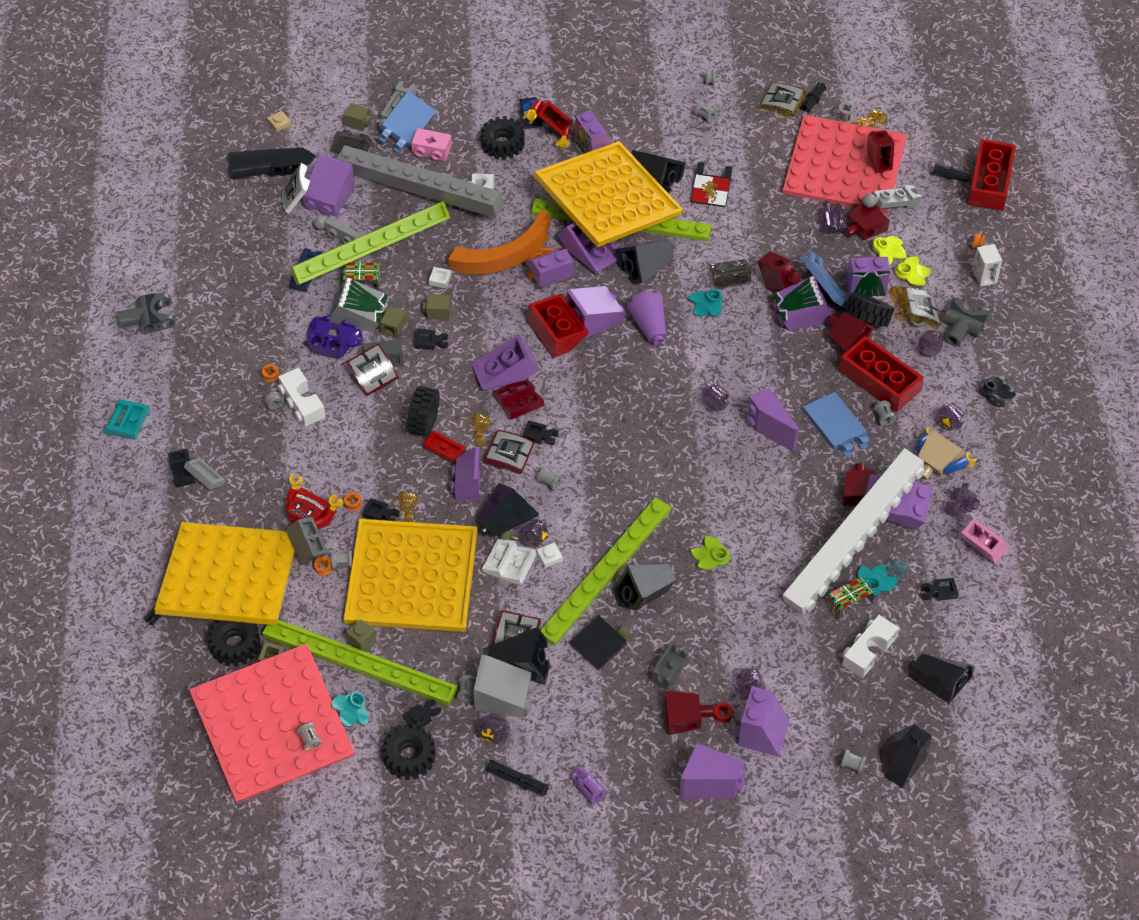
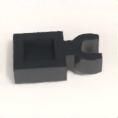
M416 330V348L434 350L435 346L442 349L448 347V342L442 341L448 340V334L441 333L435 335V330Z
M528 420L522 436L537 444H541L542 440H544L549 445H555V438L551 437H558L559 431L556 429L547 430V425Z
M370 498L362 515L363 518L370 520L384 519L386 521H395L391 517H399L400 511L395 508L389 509V504Z
M954 577L934 580L933 585L924 583L920 588L921 591L929 592L924 593L923 600H930L934 596H937L938 601L958 599L959 595Z
M432 699L427 702L426 707L422 708L419 704L403 714V719L410 728L414 724L417 725L419 730L421 727L431 723L432 719L430 716H438L442 709L441 707L435 710L431 709L435 705V700Z

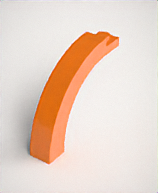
M541 210L525 233L505 245L482 250L456 246L448 258L450 269L462 274L480 275L503 271L524 262L538 252L548 240L547 230H549L551 225L548 212Z

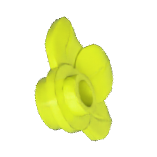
M888 236L886 238L877 237L873 241L874 252L879 254V257H888L889 265L892 264L893 258H906V252L901 246L903 243L901 239Z
M908 257L896 267L895 274L898 278L907 280L912 285L923 286L926 284L924 278L929 276L932 270L919 265L918 257Z

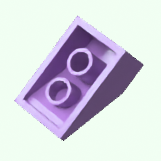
M575 222L567 226L558 235L566 249L595 274L617 262L615 253L617 247L613 242L596 247Z
M519 333L472 363L483 390L523 381L540 370L530 346Z
M770 387L750 395L749 405L747 406L748 415L746 417L748 425L750 427L753 426L758 433L792 452L796 451L799 428Z
M869 475L865 495L881 476ZM914 481L909 493L903 494L899 505L889 511V516L886 520L916 530L926 523L932 488Z

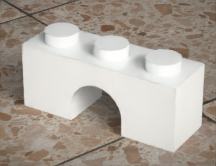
M299 368L278 376V390L281 395L287 397L286 402L289 408H294V414L298 422L302 421L306 427L326 418L325 408L316 394L309 397L300 396L309 390L307 379Z
M880 615L875 620H870L865 628V632L863 634L859 633L854 640L853 646L851 648L847 647L843 652L842 666L863 679L874 666L876 655L869 651L868 647L878 646L886 651L896 640L899 627Z

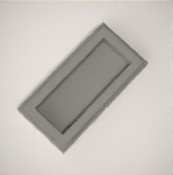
M200 458L185 463L184 468L209 490L220 487L225 483V479Z

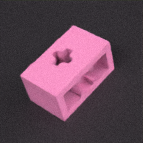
M417 128L411 143L412 154L418 157L424 156L434 160L446 161L452 147L451 135Z
M975 518L961 532L965 542L994 564L1008 550L1005 540Z

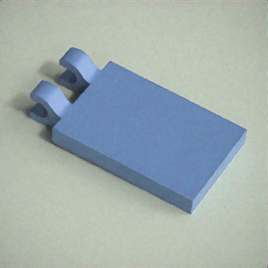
M407 91L380 127L384 131L379 140L385 143L390 135L394 137L398 142L393 150L399 154L404 146L410 148L417 128L424 129L436 113V110L410 91Z
M808 249L809 257L805 259L803 256H800V260L805 263L806 267L833 301L845 309L848 297L823 268V259Z
M836 392L803 406L804 413L833 450L839 448L847 458L853 455L850 451L853 449L851 442L855 441L862 450L869 447L867 442L870 440L866 435V429Z

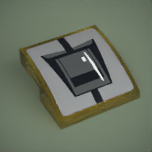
M771 82L760 103V108L762 110H777L778 114L782 116H795L806 94V90L790 84Z
M908 286L902 287L907 316L917 324L925 321L933 328L941 326L935 297L921 289Z

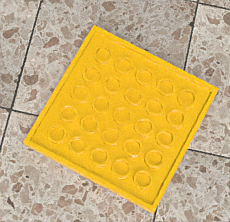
M620 141L537 170L533 176L596 247L680 216L683 212L681 206Z
M359 519L344 624L354 625L361 619L369 626L466 632L478 527Z
M181 522L155 606V614L277 625L296 553L287 531Z

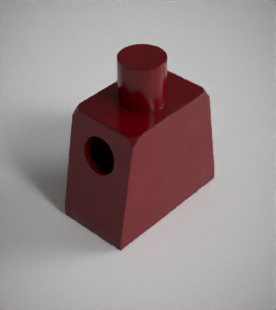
M885 130L871 131L868 134L867 153L875 173L893 170L895 143Z
M861 203L849 213L844 234L848 238L856 234L864 241L887 232L890 220L877 207L868 208Z
M769 251L757 261L765 287L770 291H781L800 282V274L795 273L793 263L787 258Z
M845 312L840 317L832 314L828 319V323L833 326L829 331V335L844 352L848 351L865 335L869 337L875 329L870 324Z
M857 463L854 465V470L847 471L842 506H857L865 496L868 477L870 474L876 475L875 471L866 470V465L863 463Z
M665 691L668 735L701 729L702 718L713 717V706L700 705L699 694Z

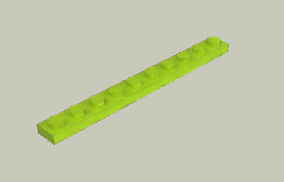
M535 198L531 215L538 216L540 211L543 210L548 212L549 218L573 221L556 201ZM669 219L641 230V232L709 242L712 225Z
M444 201L294 265L290 267L296 285L450 218Z
M656 497L541 629L547 642L554 646L557 645L669 514L671 506Z
M278 620L277 625H267L262 633L263 638L290 648H296L307 643L314 657L427 699H434L435 702L450 706L458 690L457 685Z

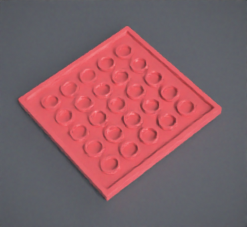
M803 115L782 194L857 208L863 203L864 195L872 194L873 191L894 189L907 134L885 130L895 143L893 170L875 173L867 153L868 134L871 131H881L883 129ZM881 208L879 210L882 213L888 214L889 208Z
M307 643L189 689L236 803L355 755L338 713L331 707V697ZM307 723H314V730L318 738L322 740V744L312 750L304 749L305 744L301 736L296 732L299 727Z

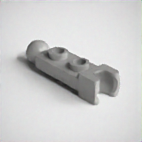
M403 81L398 83L394 94L381 113L378 127L382 132L384 130L380 127L407 91L416 95V86L414 84L409 88H403Z
M905 185L899 189L873 191L872 194L864 195L862 202L868 208L873 207L875 204H877L879 209L900 206L913 208L918 206L922 195L912 192L915 189L914 185Z
M319 215L314 219V225L317 229H326L329 237L337 238L344 244L367 234L363 231L359 233L331 218L327 220L325 216Z

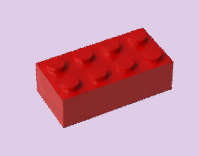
M981 139L968 205L1004 211L1016 145Z
M866 335L846 351L840 359V372L880 401L890 402V408L896 412L903 408L922 389L924 376Z

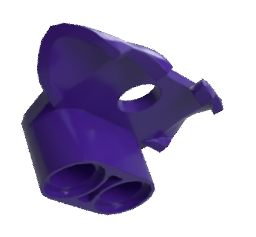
M328 315L314 317L306 332V335L309 336L308 343L314 354L338 359L343 357L350 347H357L361 344L363 337L360 329L349 321L343 320L344 325L329 322L331 316ZM333 328L339 330L337 336L329 335L328 333ZM339 346L338 349L332 350L333 347Z

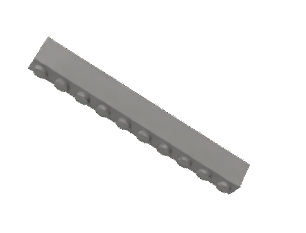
M344 145L336 158L351 163L354 176L437 201H444V203L497 218L505 205L501 191Z

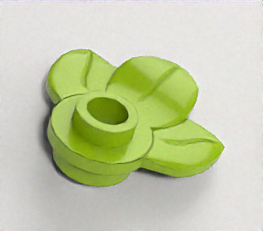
M705 536V546L691 549L692 556L697 561H700L698 568L703 570H711L717 565H726L730 560V553L725 547H722L721 541L711 536Z

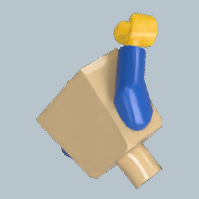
M926 428L925 434L917 441V455L924 461L925 472L922 477L928 479L933 471L942 477L944 474L953 473L964 467H972L977 460L976 458L973 460L969 459L971 456L969 452L963 457L964 453L960 447L938 434L937 431L931 430L930 432V428Z

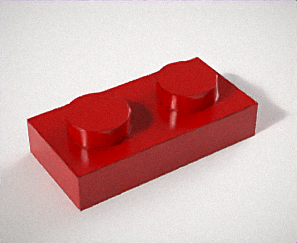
M433 431L423 443L424 449L456 465L457 457L466 452L465 446L436 431Z

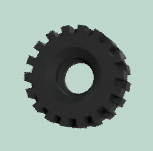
M503 116V119L495 117L496 120L490 119L489 124L487 122L484 123V127L481 128V147L484 149L485 154L488 153L490 157L494 155L495 159L502 157V160H506V157L509 156L511 159L513 154L517 156L519 151L522 152L525 145V132L519 121L514 122V118L510 117L508 120L506 116ZM500 137H506L509 140L498 141L496 139Z
M851 292L844 310L860 320L888 327L895 308L876 298Z
M423 386L416 388L408 412L407 429L409 433L426 437L431 434L440 404L439 390Z
M217 620L218 623L213 622L211 624L212 629L208 630L209 636H207L212 657L214 659L217 658L218 663L222 664L225 661L226 666L234 663V667L239 666V662H242L243 665L247 664L248 658L253 660L254 654H258V647H260L261 642L256 623ZM232 636L242 638V642L235 646H230L226 643L227 639Z
M405 724L403 729H400L398 726L395 728V733L390 731L388 738H384V745H382L383 762L386 769H389V773L392 775L396 773L397 778L401 779L402 776H405V780H410V776H414L415 780L419 778L420 773L424 776L427 774V769H432V763H435L436 755L434 739H431L429 732L425 734V728L421 727L418 730L417 725L412 724V728H408V724ZM411 747L416 749L417 755L414 758L406 759L401 756V752L405 748Z

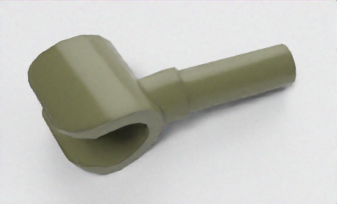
M510 530L502 533L500 539L528 542V537L513 535Z
M623 626L618 633L628 641L631 639L630 630Z

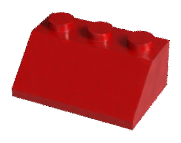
M562 294L529 304L527 321L553 358L569 353L588 335L589 331Z

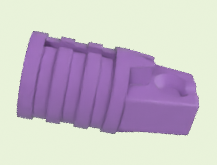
M577 767L572 772L570 777L592 804H595L605 796L606 789L584 768Z

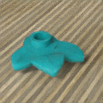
M710 289L708 292L697 291L688 297L691 302L696 304L693 311L695 316L701 317L710 314L716 317L722 311L721 303L723 296L717 289Z
M884 564L878 565L871 570L861 566L858 571V578L861 577L868 587H875L870 588L874 596L879 595L882 591H891L898 582L896 577H887Z
M351 692L347 696L338 695L331 702V707L339 711L338 716L344 727H350L356 721L363 726L368 723L369 713L364 707L365 697L360 692Z

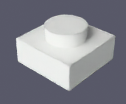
M434 267L429 278V285L447 289L452 271Z
M555 542L536 549V553L545 568L563 561V557Z

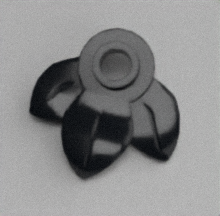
M992 376L990 380L985 379L979 385L981 395L989 398L993 404L1000 407L1005 406L1004 399L1016 396L1015 390L1006 384L1007 379L1003 376Z

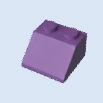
M557 248L525 260L540 288L574 276V261L567 249Z
M474 447L457 457L456 465L452 467V477H455V481L451 483V493H455V500H479L480 447Z

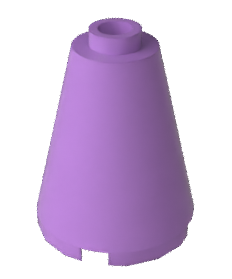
M645 291L633 296V301L630 304L628 301L626 305L629 313L649 343L655 345L662 343L666 338L662 294L657 291V294L652 293V291Z

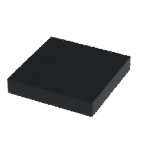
M600 615L569 642L597 670L602 668L628 644Z

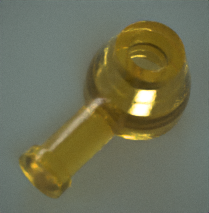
M871 110L868 113V118H858L857 124L860 127L871 124L874 128H879L875 124L880 122L881 126L885 125L887 115L882 111Z
M893 286L890 289L891 299L893 300L897 296L898 302H893L895 305L899 304L904 318L911 316L913 313L906 303V300L909 299L908 287Z
M478 412L473 413L472 424L474 432H476V446H486L483 430L490 428V416Z
M400 491L398 501L401 510L405 513L407 522L417 523L411 509L418 505L417 494L409 491Z

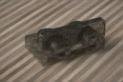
M348 130L336 131L331 151L340 154L344 145L368 152L369 146H372L373 142L366 134L360 133L355 135Z
M746 259L710 264V271L714 277L716 289L751 284V267Z

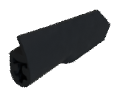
M303 147L229 152L232 179L248 178L250 175L269 173L271 177L276 175H292L301 163L308 165L316 157L315 154Z

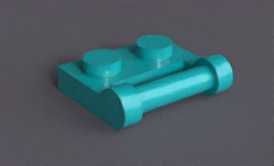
M119 399L115 404L116 409L109 423L105 425L103 432L107 435H117L136 440L150 411L149 406ZM123 410H126L119 427L116 426Z

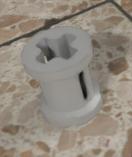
M700 101L694 110V114L702 116L710 123L716 117L717 109L710 108L704 101Z
M843 102L839 105L840 114L838 121L852 123V113L855 108L852 103Z
M880 401L874 406V411L878 413L880 418L879 423L881 426L893 424L896 420V416L891 412V405L888 401Z
M547 466L541 469L537 477L538 482L546 483L551 486L552 490H555L563 479V475H557L550 471Z
M352 550L344 553L331 552L332 569L344 566L352 568Z
M462 675L459 678L460 692H458L457 698L460 701H474L476 677Z
M307 723L296 730L305 744V750H312L322 744L321 738H318L314 730V723Z
M847 749L841 767L856 770L861 775L867 757L852 754Z

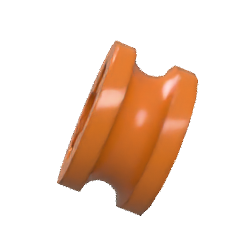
M976 233L972 249L983 246L986 235L980 236L979 233Z
M268 364L262 368V377L266 382H274L278 379L279 370L277 366Z
M354 492L348 493L344 497L345 508L349 511L359 510L362 506L361 496ZM354 499L356 501L355 504H350L351 500Z
M325 556L317 558L314 562L315 572L321 576L330 574L332 572L331 559ZM320 564H323V565H326V564H327V568H324V567H321V568H320Z

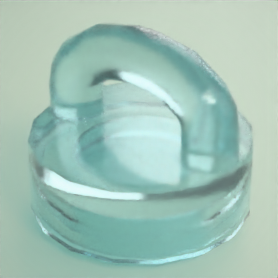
M893 558L888 567V573L891 577L902 580L911 568L905 562ZM893 568L896 569L897 571L901 572L902 574H901V575L895 574V573L893 572Z

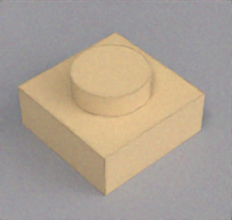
M283 111L267 118V122L276 132L292 125L291 120Z

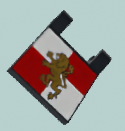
M697 162L690 203L726 207L733 167H725L724 177L703 174L704 163Z

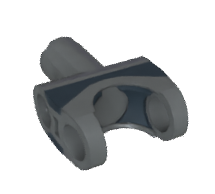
M152 293L139 296L136 299L137 308L117 311L120 327L140 324L141 332L145 334L174 327L176 321L173 315L158 313L162 307L172 304L171 296L166 293Z
M958 296L947 310L943 320L944 323L951 325L945 336V341L956 347L960 345L967 333L978 337L988 318L989 307L985 306L977 312L968 311L963 306L965 297Z

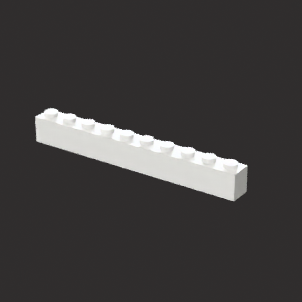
M905 448L783 594L784 602L802 615L814 608L815 601L819 596L823 597L825 595L828 585L838 579L840 571L844 566L847 567L851 563L852 556L856 551L860 552L865 545L866 539L868 537L871 538L875 534L876 527L880 522L884 523L886 521L889 511L899 505L903 494L909 493L913 486L912 483L922 477L925 472L922 459Z

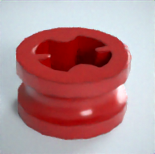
M719 703L714 708V719L719 723H727L731 720L733 711L729 704ZM722 710L724 712V710H726L727 715L723 716L722 714V716H720L719 711Z

